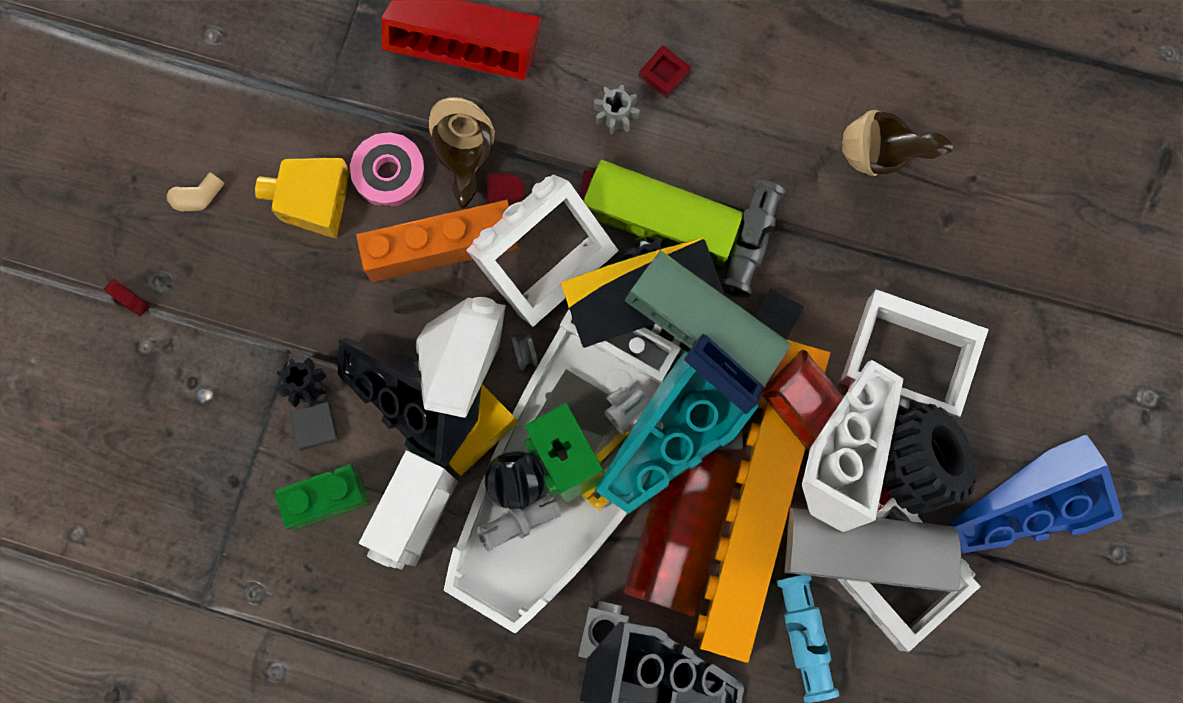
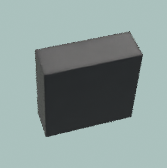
M770 289L755 318L787 340L804 306Z

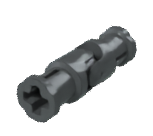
M754 181L752 187L754 195L749 209L743 212L742 222L744 227L741 226L737 231L728 256L731 260L725 278L720 279L723 291L731 295L750 297L752 293L750 284L755 269L760 268L769 242L768 235L773 231L776 223L774 218L779 200L784 199L786 190L771 181Z

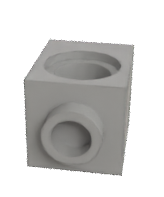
M599 601L597 609L589 607L579 657L588 658L600 644L595 640L592 633L593 627L598 621L609 620L615 626L619 622L628 623L629 616L621 615L622 606Z

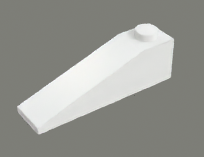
M486 297L467 298L426 324L416 341V352L419 353L418 367L422 376L421 389L424 409L466 418L500 347L506 305L497 304L494 300Z
M873 360L866 363L811 446L802 482L810 515L841 532L849 531L876 520L904 380Z

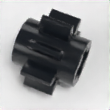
M307 358L304 363L295 362L293 359H290V365L284 371L277 372L284 384L276 389L282 397L289 396L288 401L293 407L296 408L299 402H307L312 407L314 406V399L319 394H326V390L319 381L324 380L327 376L322 368L315 369V364L311 358ZM303 379L304 384L300 386L299 381Z

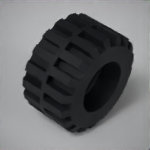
M924 404L897 415L883 480L890 497L894 498L897 505L902 509L906 508L908 513H918L919 515L968 499V495L973 493V484L976 483L975 460L966 435L953 416H949L945 409L942 407L938 408L935 404Z

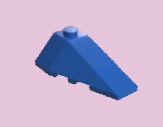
M1086 434L1046 451L951 521L950 525L957 529L961 551L964 554L1010 546L1018 538L1033 536L1035 541L1048 540L1050 533L1069 530L1071 535L1084 534L1123 518L1108 464Z

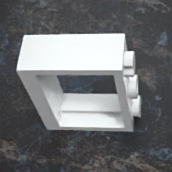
M554 174L551 177H545L541 183H536L532 189L533 192L522 202L514 203L508 207L503 213V218L492 228L482 230L480 236L473 240L474 244L466 250L516 314L532 327L565 299L561 286L562 281L599 269L619 251L571 183ZM564 201L589 237L522 295L495 260Z
M876 289L867 300L839 383L849 386V391L861 373L858 371L876 318H880L962 347L944 402L902 388L898 410L908 411L909 408L914 409L924 404H935L938 408L942 407L945 409L949 416L952 415L954 419L961 417L988 329Z
M405 451L359 544L370 549L367 557L384 566H390L395 569L402 570L405 564L416 567L458 481L444 468L409 451Z
M890 496L878 505L876 515L878 518H885L889 515L895 520L923 523L918 517V513H908L906 508L902 509L897 505L896 500ZM961 558L959 591L945 592L907 626L870 583L837 579L898 650L906 652L912 650L981 587L973 579L976 575L975 572Z

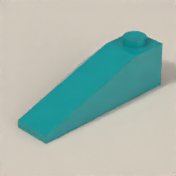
M686 350L657 388L595 488L597 493L628 514L667 487L669 481L689 467L692 469L701 463V459L720 445L723 447L732 441L759 407L756 404L747 415L744 414L683 360L688 354Z

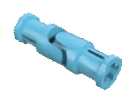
M800 575L777 580L776 583L777 587L782 589L787 610L784 614V619L790 637L795 666L801 670L806 691V694L803 696L804 702L813 703L839 697V691L834 688L828 663L832 659L822 625L820 609L814 605L809 582L812 578L808 575Z

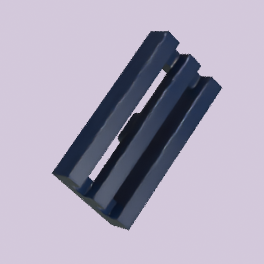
M702 333L692 344L683 360L747 415L756 406L764 389L763 385L706 334Z

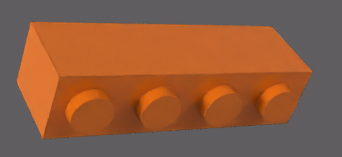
M508 200L356 234L363 270L373 283L472 260L473 258L466 250L474 244L473 240L480 236L482 230L492 228L503 218V213L509 207ZM517 241L505 252L519 249Z

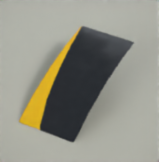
M703 238L661 249V251L725 296ZM660 250L602 267L561 282L582 347L586 348L656 324L624 300Z

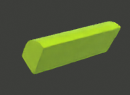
M602 159L597 166L583 201L598 222L638 237L645 236V239L652 242L655 241V237L661 238L666 241L665 247L703 238L713 264L719 267H723L729 256L743 212Z

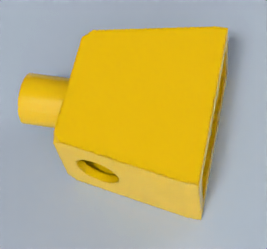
M342 158L284 159L280 164L278 178L264 176L257 178L255 195L258 199L272 200V212L282 222L331 238H337L350 170Z

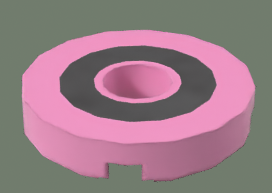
M391 132L375 134L364 140L353 153L350 162L351 180L360 196L371 204L378 206L390 205L391 207L402 205L418 193L424 182L425 163L423 156L416 144L404 135ZM393 162L398 165L394 176L383 178L378 175V170L382 164Z

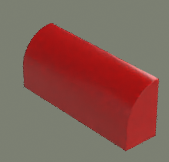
M392 0L381 18L382 50L525 80L534 57L541 17L463 0Z

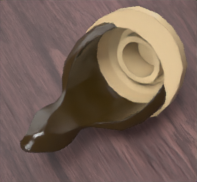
M449 97L438 101L432 107L429 117V130L434 151L440 163L454 173L455 180L452 191L461 208H466L477 192L476 172L489 159L494 143L495 130L490 118L476 104L463 98Z
M878 110L867 111L863 116L847 126L842 140V151L849 164L856 170L867 173L870 176L899 171L912 158L934 159L943 154L950 153L954 149L950 140L938 133L915 134L898 116Z

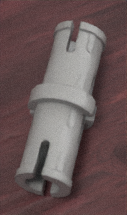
M546 494L529 506L508 509V514L477 527L481 543L486 542L484 548L489 552L494 547L517 536L524 538L530 535L531 529L560 517L561 513L557 502L553 501L551 503L554 500L552 494Z

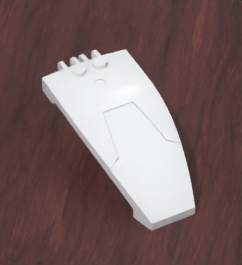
M568 310L560 324V329L535 370L512 414L519 423L499 441L491 461L507 452L521 451L529 453L524 441L530 438L524 425L564 403H567L596 456L619 433L605 415V411L612 406L606 398L620 387H627L629 391L637 387L651 400L663 379L684 353V350L680 348L682 342L674 337L671 343L659 336L663 328L655 324L651 331L645 327L584 348L578 336L571 312ZM621 446L601 465L603 471L613 461ZM565 449L558 452L561 461L568 458ZM542 459L538 460L542 465L544 473H546L548 470ZM484 475L456 547H453L443 591L516 633L582 569L627 513L610 501L598 512L582 496L566 503L560 493L553 496L554 500L551 503L553 501L557 502L561 513L560 517L531 529L530 535L524 538L517 536L488 552L484 548L486 542L481 543L477 527L492 522L508 514L509 511L508 508L498 506L488 495ZM546 483L540 498L550 493ZM597 492L593 494L597 499L602 496Z

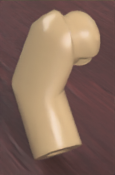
M209 172L198 187L175 186L171 188L167 193V201L177 211H202L209 205L225 183Z

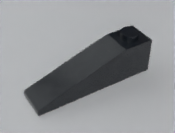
M348 338L339 339L337 374L365 404L372 402L383 413L381 421L389 429L396 427L406 438L404 445L411 453L445 468L478 421L481 387L466 418L426 410L423 405L422 376L418 367V359Z
M619 622L587 658L580 701L585 703H742L745 684L716 665L694 654L693 650L685 645L678 644L659 628Z

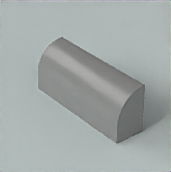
M790 508L784 573L945 592L959 591L961 546L959 534L954 526L876 517V520L841 532L810 515L808 509Z

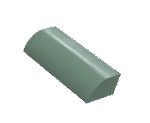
M661 250L624 300L689 348L692 347V344L702 333L706 334L758 380L763 387L782 361L790 346V342Z

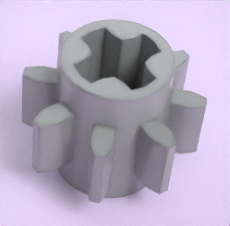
M620 85L618 89L613 90L604 87L603 100H594V109L600 112L596 116V124L601 125L605 123L609 127L610 134L622 128L628 132L630 130L629 120L639 119L640 110L633 107L637 103V95L632 94L629 96L624 91V85ZM615 106L621 107V108L618 110V113L612 112V111H614Z
M620 387L606 398L612 406L605 411V415L611 425L620 434L624 435L627 431L631 432L650 400L637 387L631 391L627 387Z

